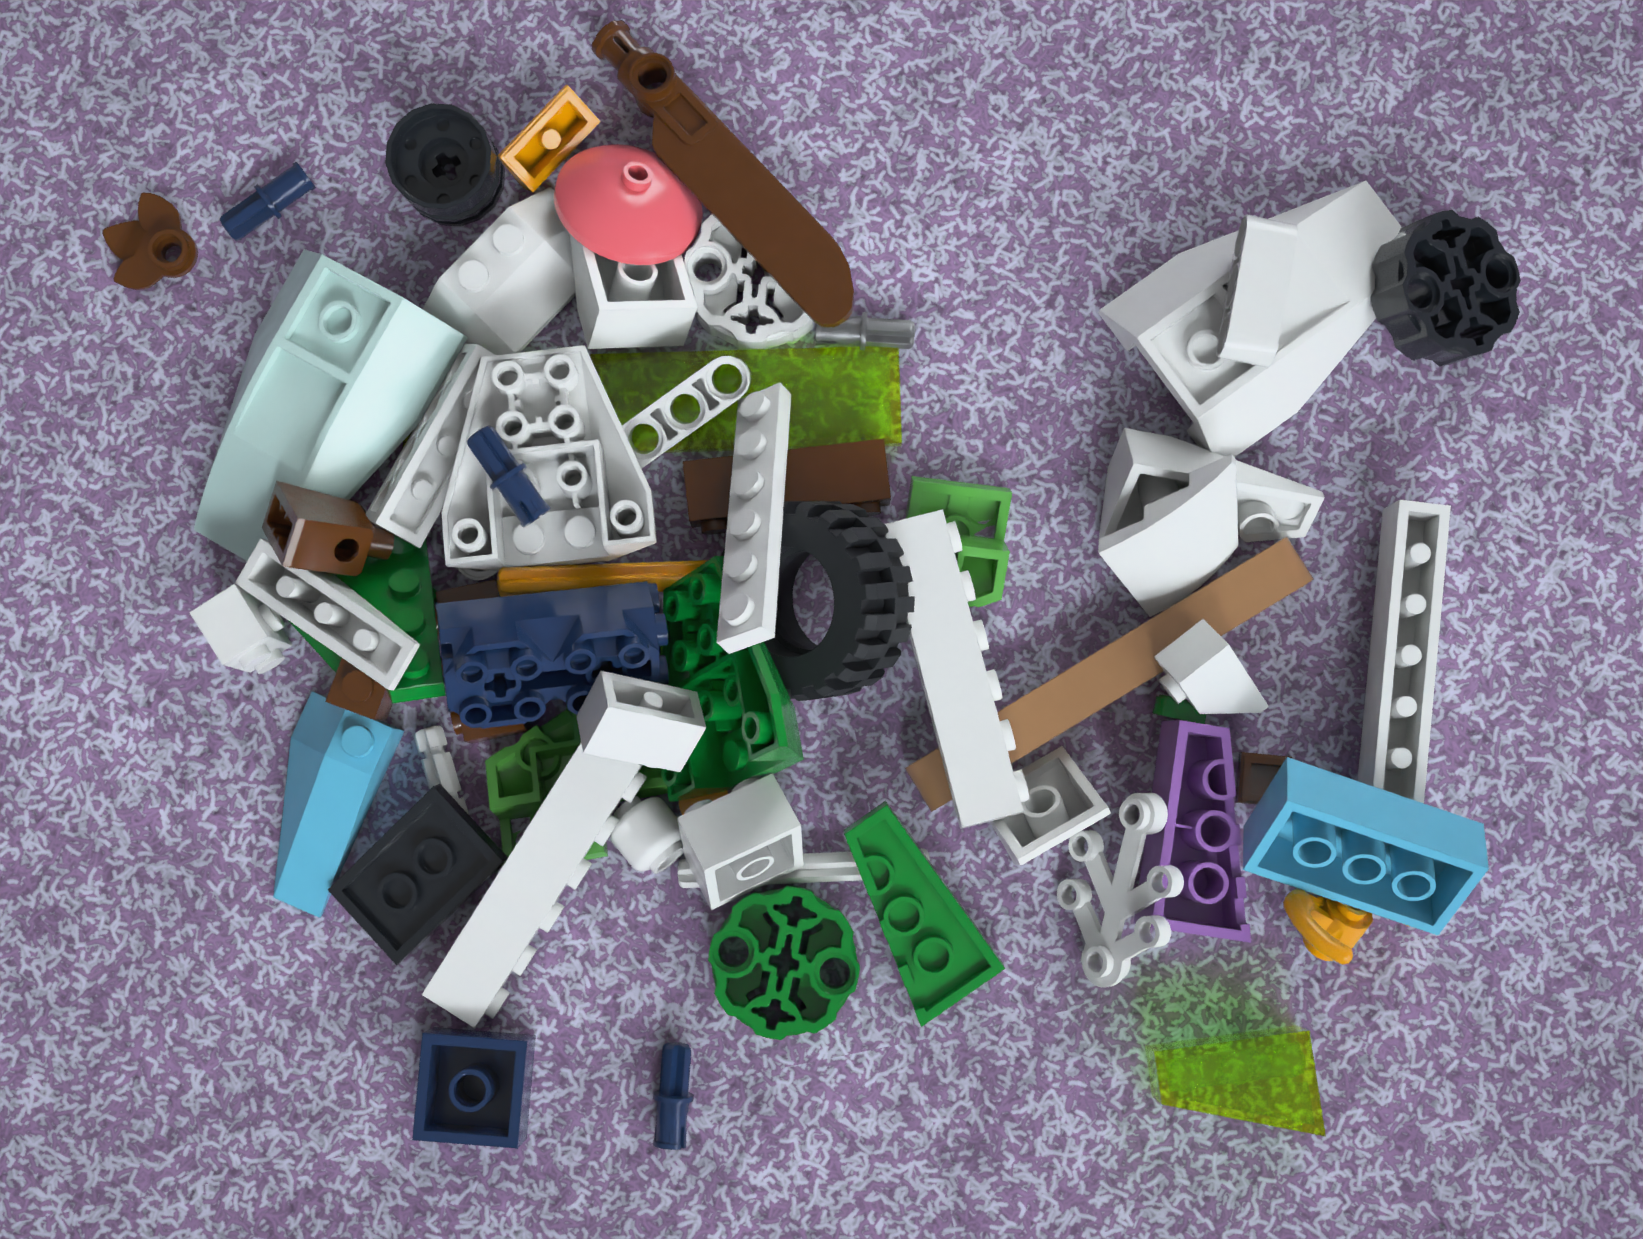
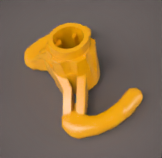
M1301 889L1290 891L1283 901V908L1292 924L1303 936L1305 947L1315 957L1324 961L1334 960L1342 965L1348 964L1353 958L1352 948L1373 922L1372 913L1322 896L1316 898Z

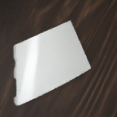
M1230 454L1189 472V486L1145 505L1144 520L1099 539L1098 553L1149 617L1168 609L1198 589L1215 574L1238 547L1236 459Z

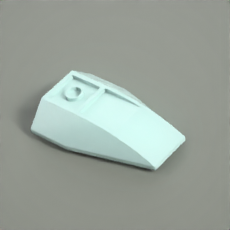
M304 249L254 335L203 492L194 530L248 561L260 538L268 540L262 525L276 481L349 500L418 426L465 344L467 337L402 296L323 254Z

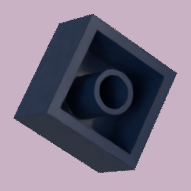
M433 1027L423 1032L412 1140L518 1149L527 1139L536 1035Z

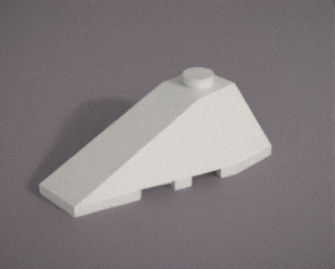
M1124 428L1107 469L1099 539L1144 520L1145 505L1188 487L1189 472L1226 456L1172 436ZM1236 460L1238 535H1240V538L1245 542L1277 540L1285 537H1305L1325 498L1323 492Z

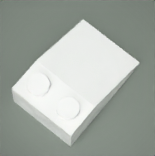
M569 233L577 310L588 349L684 346L698 307L682 254L672 260L658 264H626L594 253L579 243Z

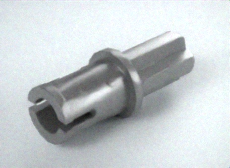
M863 312L862 316H850L845 322L836 327H821L817 324L816 345L860 347V352H865V347L911 349L914 345L915 324L911 320L868 318V312Z

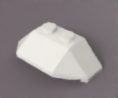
M549 187L508 207L437 280L423 310L467 337L465 344H478L495 355L520 353L576 296L570 235L556 212L554 190Z

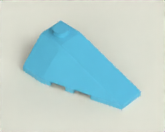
M312 691L290 740L273 898L321 918L331 896L328 889L338 880L404 730L383 721L373 720L325 702L327 697Z

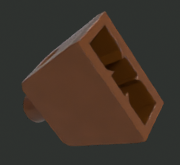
M276 481L262 529L282 566L357 576L362 572L367 557L387 560L390 557L394 546V534L386 529L374 527L359 504L343 498Z

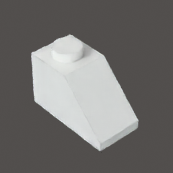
M1204 619L1154 656L1166 674L1159 681L1169 695L1178 704L1186 699L1199 714L1261 713L1269 707L1230 645Z

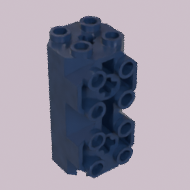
M645 581L437 603L436 612L448 712L454 711L459 714L461 722L468 727H481L482 729L535 721L545 713V704L550 700L556 699L566 702L568 710L577 715L600 671L668 685L669 676L666 656L659 655L660 646L668 644V632L664 613L657 614L660 611L657 584H648Z

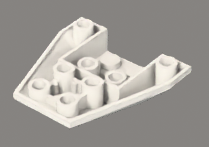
M585 345L481 357L441 513L445 565L447 567L499 571L502 567L593 563L614 560L657 543L652 491ZM489 425L494 427L519 465L522 463L526 464L528 468L524 472L546 504L551 507L550 511L539 516V519L524 528L499 490L492 491L490 485L493 481L467 445L469 437L483 427Z

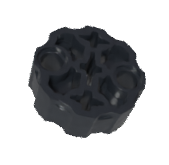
M1453 210L1432 214L1400 228L1398 235L1392 241L1381 245L1375 255L1372 264L1375 274V289L1370 297L1375 317L1379 323L1387 328L1393 337L1395 348L1411 360L1415 361L1423 358L1432 360L1439 367L1451 365L1492 351L1499 337L1512 332L1520 313L1516 302L1517 288L1521 282L1518 266L1514 256L1506 252L1500 243L1497 230L1479 216L1469 219L1459 216Z

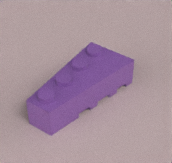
M1183 720L1162 721L1152 793L1159 795L1164 800L1168 817L1164 828L1160 832L1146 835L1139 885L1147 881V875L1153 867L1166 865L1175 866L1181 871L1184 885L1179 895L1162 898L1136 913L1134 923L1136 924L1137 920L1143 916L1160 915L1168 921L1171 931L1251 943L1250 924L1246 923L1244 898H1247L1245 877L1241 876L1238 845H1241L1240 824H1236L1233 797L1236 796L1230 728ZM1164 874L1162 878V883L1164 888L1166 889L1168 886L1167 876Z

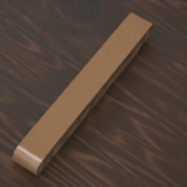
M1288 537L1283 538L998 711L999 721L1009 720L1015 740L1016 749L1008 751L1011 764L1163 672L1154 656L1202 619L1222 636L1314 580ZM939 748L905 768L931 812L952 800Z

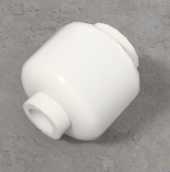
M635 796L631 803L626 801L614 813V817L619 819V822L611 833L610 839L635 870L643 872L651 869L654 874H657L669 867L684 853L677 816L661 798L652 797L641 801L638 796Z

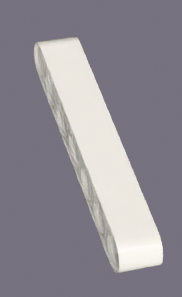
M721 356L712 360L622 425L641 469L736 402L748 391L751 383V373L748 366L741 359L734 356ZM723 364L734 365L741 372L742 383L740 388L734 393H723L714 384L713 376L715 370ZM681 394L694 396L700 404V414L691 423L679 421L673 413L674 400ZM638 424H648L656 429L659 442L653 451L643 452L634 446L632 433ZM458 568L464 576L473 580H484L498 572Z

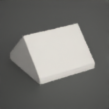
M1061 746L1021 769L1029 793V800L1021 802L1024 812L990 821L1014 865L1021 866L1108 816L1111 812L1076 763Z

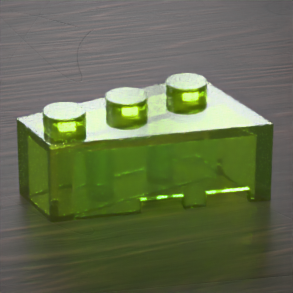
M1293 1025L1145 1045L1152 1097L1160 1104L1326 1137L1309 1030Z

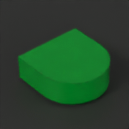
M1161 694L1156 696L1152 714L1176 720L1205 724L1207 714H1199L1187 700H1183L1178 704L1171 696Z

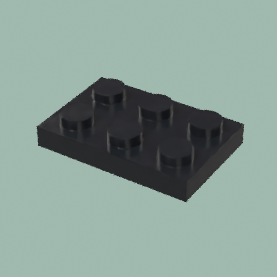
M441 784L433 786L328 891L386 955L398 965L506 862L508 857Z

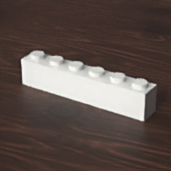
M1398 500L1384 508L1382 513L1357 781L1424 803L1451 506Z
M942 509L887 523L885 525L889 532L885 537L887 539H897L904 551V555L899 557L903 566H910L913 582L908 583L909 596H915L914 612L908 613L906 623L912 625L909 637L959 827L962 829L1024 812L1021 802L1029 800L1028 788L1022 770L1013 771L1008 751L1016 749L1015 740L1009 720L999 721L994 701L1002 699V692L995 669L986 671L981 651L988 650L989 645L982 620L973 621L968 602L976 600L969 571L960 572L955 553L962 551V543L956 522L946 523Z
M580 743L422 993L424 997L473 1028L477 1026L485 1014L494 1019L510 994L502 986L512 971L521 976L537 951L536 948L530 945L539 928L548 933L565 906L557 902L561 893L567 885L576 890L592 865L591 862L584 859L594 841L604 846L618 824L619 819L612 816L613 811L622 798L631 803L646 780L647 776L639 772L643 765L583 753L582 744Z

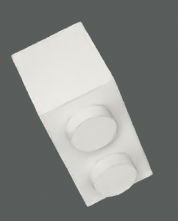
M600 671L576 716L583 753L681 772L706 729L696 691Z

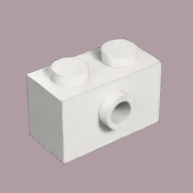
M235 584L189 612L222 665L250 673L256 670L258 674H262L279 665L285 659L282 652L292 646L291 641L282 629L285 627V624L279 613Z

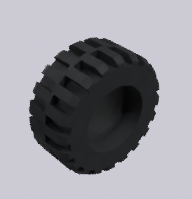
M840 501L784 502L775 638L766 640L764 643L790 699L807 701L849 695L861 691L864 686L875 684L883 678L885 673L883 668L894 666L901 656V650L897 648L898 644L907 642L912 625L906 622L908 613L914 612L915 596H909L908 583L913 582L910 566H903L899 558L904 555V551L896 538L887 539L885 537L889 532L885 524L877 517H868L865 509L853 504H842ZM809 555L814 556L825 569L830 579L834 596L832 621L825 637L818 645L813 643L802 631L793 607L794 581L799 568Z

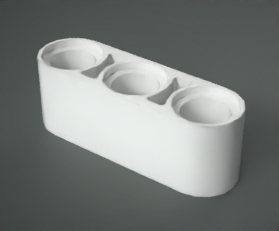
M1247 214L1242 219L1230 270L1218 337L1217 357L1267 368L1273 363L1279 344L1298 235L1297 225Z

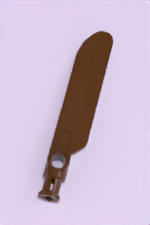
M614 20L606 24L597 33L596 38L592 42V52L599 59L606 58L618 71L617 79L635 97L640 111L648 117L654 118L652 147L656 155L813 322L821 327H836L845 322L853 311L854 288L850 265L839 244L675 73L674 67L667 57L655 53L650 47H641L630 35V28L623 20ZM653 83H663L662 86L656 89H647Z

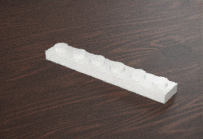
M781 383L753 392L747 397L738 400L716 642L729 654L775 638L791 394Z

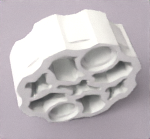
M710 215L701 224V233L693 247L686 251L684 265L698 307L695 317L701 326L711 336H718L724 341L735 345L739 351L750 353H764L768 348L785 343L794 344L813 329V321L765 270V277H762L761 285L759 284L758 295L754 298L753 284H751L750 277L754 275L755 269H757V261L748 252L747 258H741L742 245L734 239L713 215ZM704 264H714L722 270L717 279L708 282L699 280L695 274L699 267ZM739 290V292H743V301L736 304L737 292ZM768 294L774 295L773 307L783 316L781 319H779L773 309L767 306ZM751 316L759 317L760 326H757L756 334L746 332L745 325L749 323Z

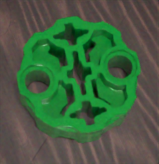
M787 885L784 888L771 889L764 892L755 891L732 907L730 915L726 918L719 931L713 935L708 961L712 965L713 979L716 986L714 994L728 1016H735L742 1023L752 1028L756 1035L782 1040L786 1036L799 1035L806 1032L815 1034L836 1020L837 1012L844 1005L849 995L855 992L859 978L860 963L857 960L853 941L854 931L841 910L834 908L825 900L816 896L813 890ZM793 896H799L803 898L802 906L810 909L811 912H815L817 916L800 917L798 924L792 925L788 923V914L775 909L774 905L790 904ZM767 911L772 920L780 926L776 946L769 945L772 927L763 916ZM821 923L823 928L809 936L806 952L799 951L802 932ZM791 934L793 936L790 948L792 949L791 955L793 959L799 961L798 968H789L787 975L784 977L782 988H778V966L770 962V956H776L781 953L782 947L784 948L787 935ZM737 936L747 943L749 955L743 963L732 965L722 958L720 946L725 938ZM840 958L848 964L850 974L843 984L831 986L822 980L820 968L826 960ZM763 971L770 972L767 990L749 1000L746 994L760 987ZM793 977L801 978L797 995L806 1006L802 1011L798 1004L789 996ZM771 999H778L781 1001V1010L789 1012V1015L795 1017L779 1018L777 1025L771 1026L766 1024L767 1015L759 1013L760 1011L753 1009V1007H768Z

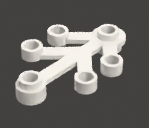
M1155 793L1131 794L1120 806L1119 818L1126 829L1114 877L1104 856V843L1099 833L1093 830L1080 831L1069 839V852L1076 861L1085 862L1105 912L1102 926L1090 902L1092 899L1091 887L1085 880H1063L1057 889V899L1061 907L1066 910H1073L1086 943L1081 957L1082 968L1088 980L1098 987H1111L1118 984L1128 974L1131 958L1149 948L1165 946L1171 937V928L1168 921L1163 916L1153 915L1139 918L1135 924L1134 932L1121 939L1126 919L1162 898L1179 895L1184 885L1181 871L1175 866L1166 865L1153 867L1147 875V881L1133 889L1146 835L1160 832L1167 822L1168 812L1166 804ZM1085 839H1086L1087 842H1088V851H1087V853H1086V851H1085V849H1084ZM1164 874L1167 876L1168 886L1166 889L1164 888L1162 883V878ZM1073 888H1075V890H1076V900H1075V901H1074V899L1072 898V895H1071V892H1072ZM1151 924L1155 928L1154 939L1150 935Z

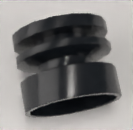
M431 103L411 110L396 123L387 141L385 164L392 184L424 218L444 226H464L482 219L496 206L504 190L505 168L498 157L500 154L499 150L485 129L471 113L452 104ZM450 163L456 167L455 171L458 175L453 180H449L445 176L446 171L444 167Z

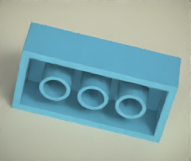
M1289 757L1285 759L1243 826V870L1435 935L1440 934L1489 869L1483 823Z

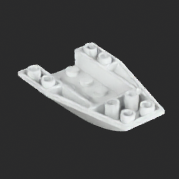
M1367 181L1269 218L1297 225L1298 235L1279 344L1273 363L1268 368L1217 357L1218 337L1238 231L1177 254L1099 310V315L1128 352L1135 346L1139 349L1193 421L1187 432L1197 446L1223 456L1232 454L1235 458L1296 414L1376 319L1370 298L1375 289V274L1372 264L1380 246L1392 241L1402 227Z

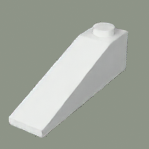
M260 538L235 584L388 690L394 691L420 646L417 641L333 573L282 566L268 540Z

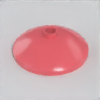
M611 144L583 150L564 164L558 174L554 188L556 212L567 231L589 250L617 262L651 265L672 260L690 248L696 240L703 217L701 202L661 161L656 153L640 147Z

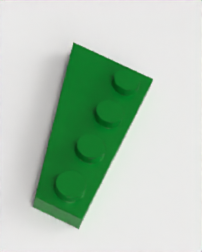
M394 534L393 550L387 560L367 557L363 570L359 575H336L420 644L394 691L386 688L392 704L446 696L427 539L424 540L419 548Z
M886 800L844 829L845 838L867 893L870 896L921 1027L1005 969L1001 959Z

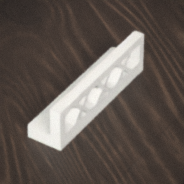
M478 344L463 345L418 426L411 433L366 512V516L372 524L386 529L419 548L422 546L444 506L481 357L495 356V354Z

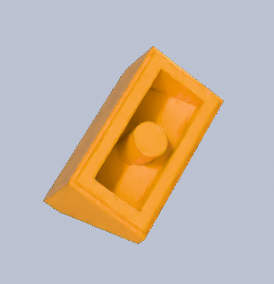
M565 85L500 152L498 157L524 189L534 192L601 121L568 85Z

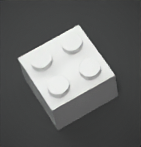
M773 773L761 779H746L736 785L731 793L714 801L709 799L699 801L690 806L684 815L677 817L685 859L711 910L804 866L801 824Z

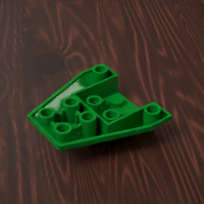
M724 556L712 557L663 590V613L666 618L668 644L663 645V655L666 656L668 685L698 693L706 724L705 731L681 772L661 768L663 781L667 785L669 802L733 790L736 785L746 779H761L804 760L795 707L765 643L761 642L730 654L716 643Z

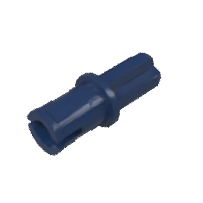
M296 161L293 163V166L262 188L258 184L254 186L256 192L220 217V222L235 241L241 240L273 216H276L278 219L281 218L280 211L316 187Z
M490 425L483 427L469 437L467 445L493 481L490 488L492 491L499 490L521 522L520 524L523 528L551 510V507L546 504L524 472L528 468L526 464L522 463L519 465L494 427Z
M669 1042L663 1045L659 1090L653 1092V1099L657 1101L653 1146L660 1149L679 1150L686 1148L687 1113L689 1103L694 1100V1094L688 1092L691 1048L688 1044L681 1042Z

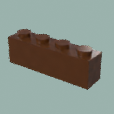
M884 438L788 449L784 502L840 501L842 504H853L865 509L868 517L881 514V506H890L891 501ZM733 456L683 461L689 522L692 528L701 527L702 534L704 535L722 534L727 531Z

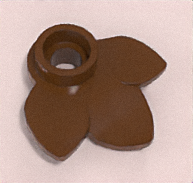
M143 192L140 195L138 202L139 221L133 220L115 224L105 228L102 232L110 250L123 261L118 267L113 280L128 289H147L155 285L163 277L178 278L184 276L193 269L197 262V245L194 239L182 230L179 211L172 203L152 193ZM173 246H179L181 249L180 256L175 261H167V250Z

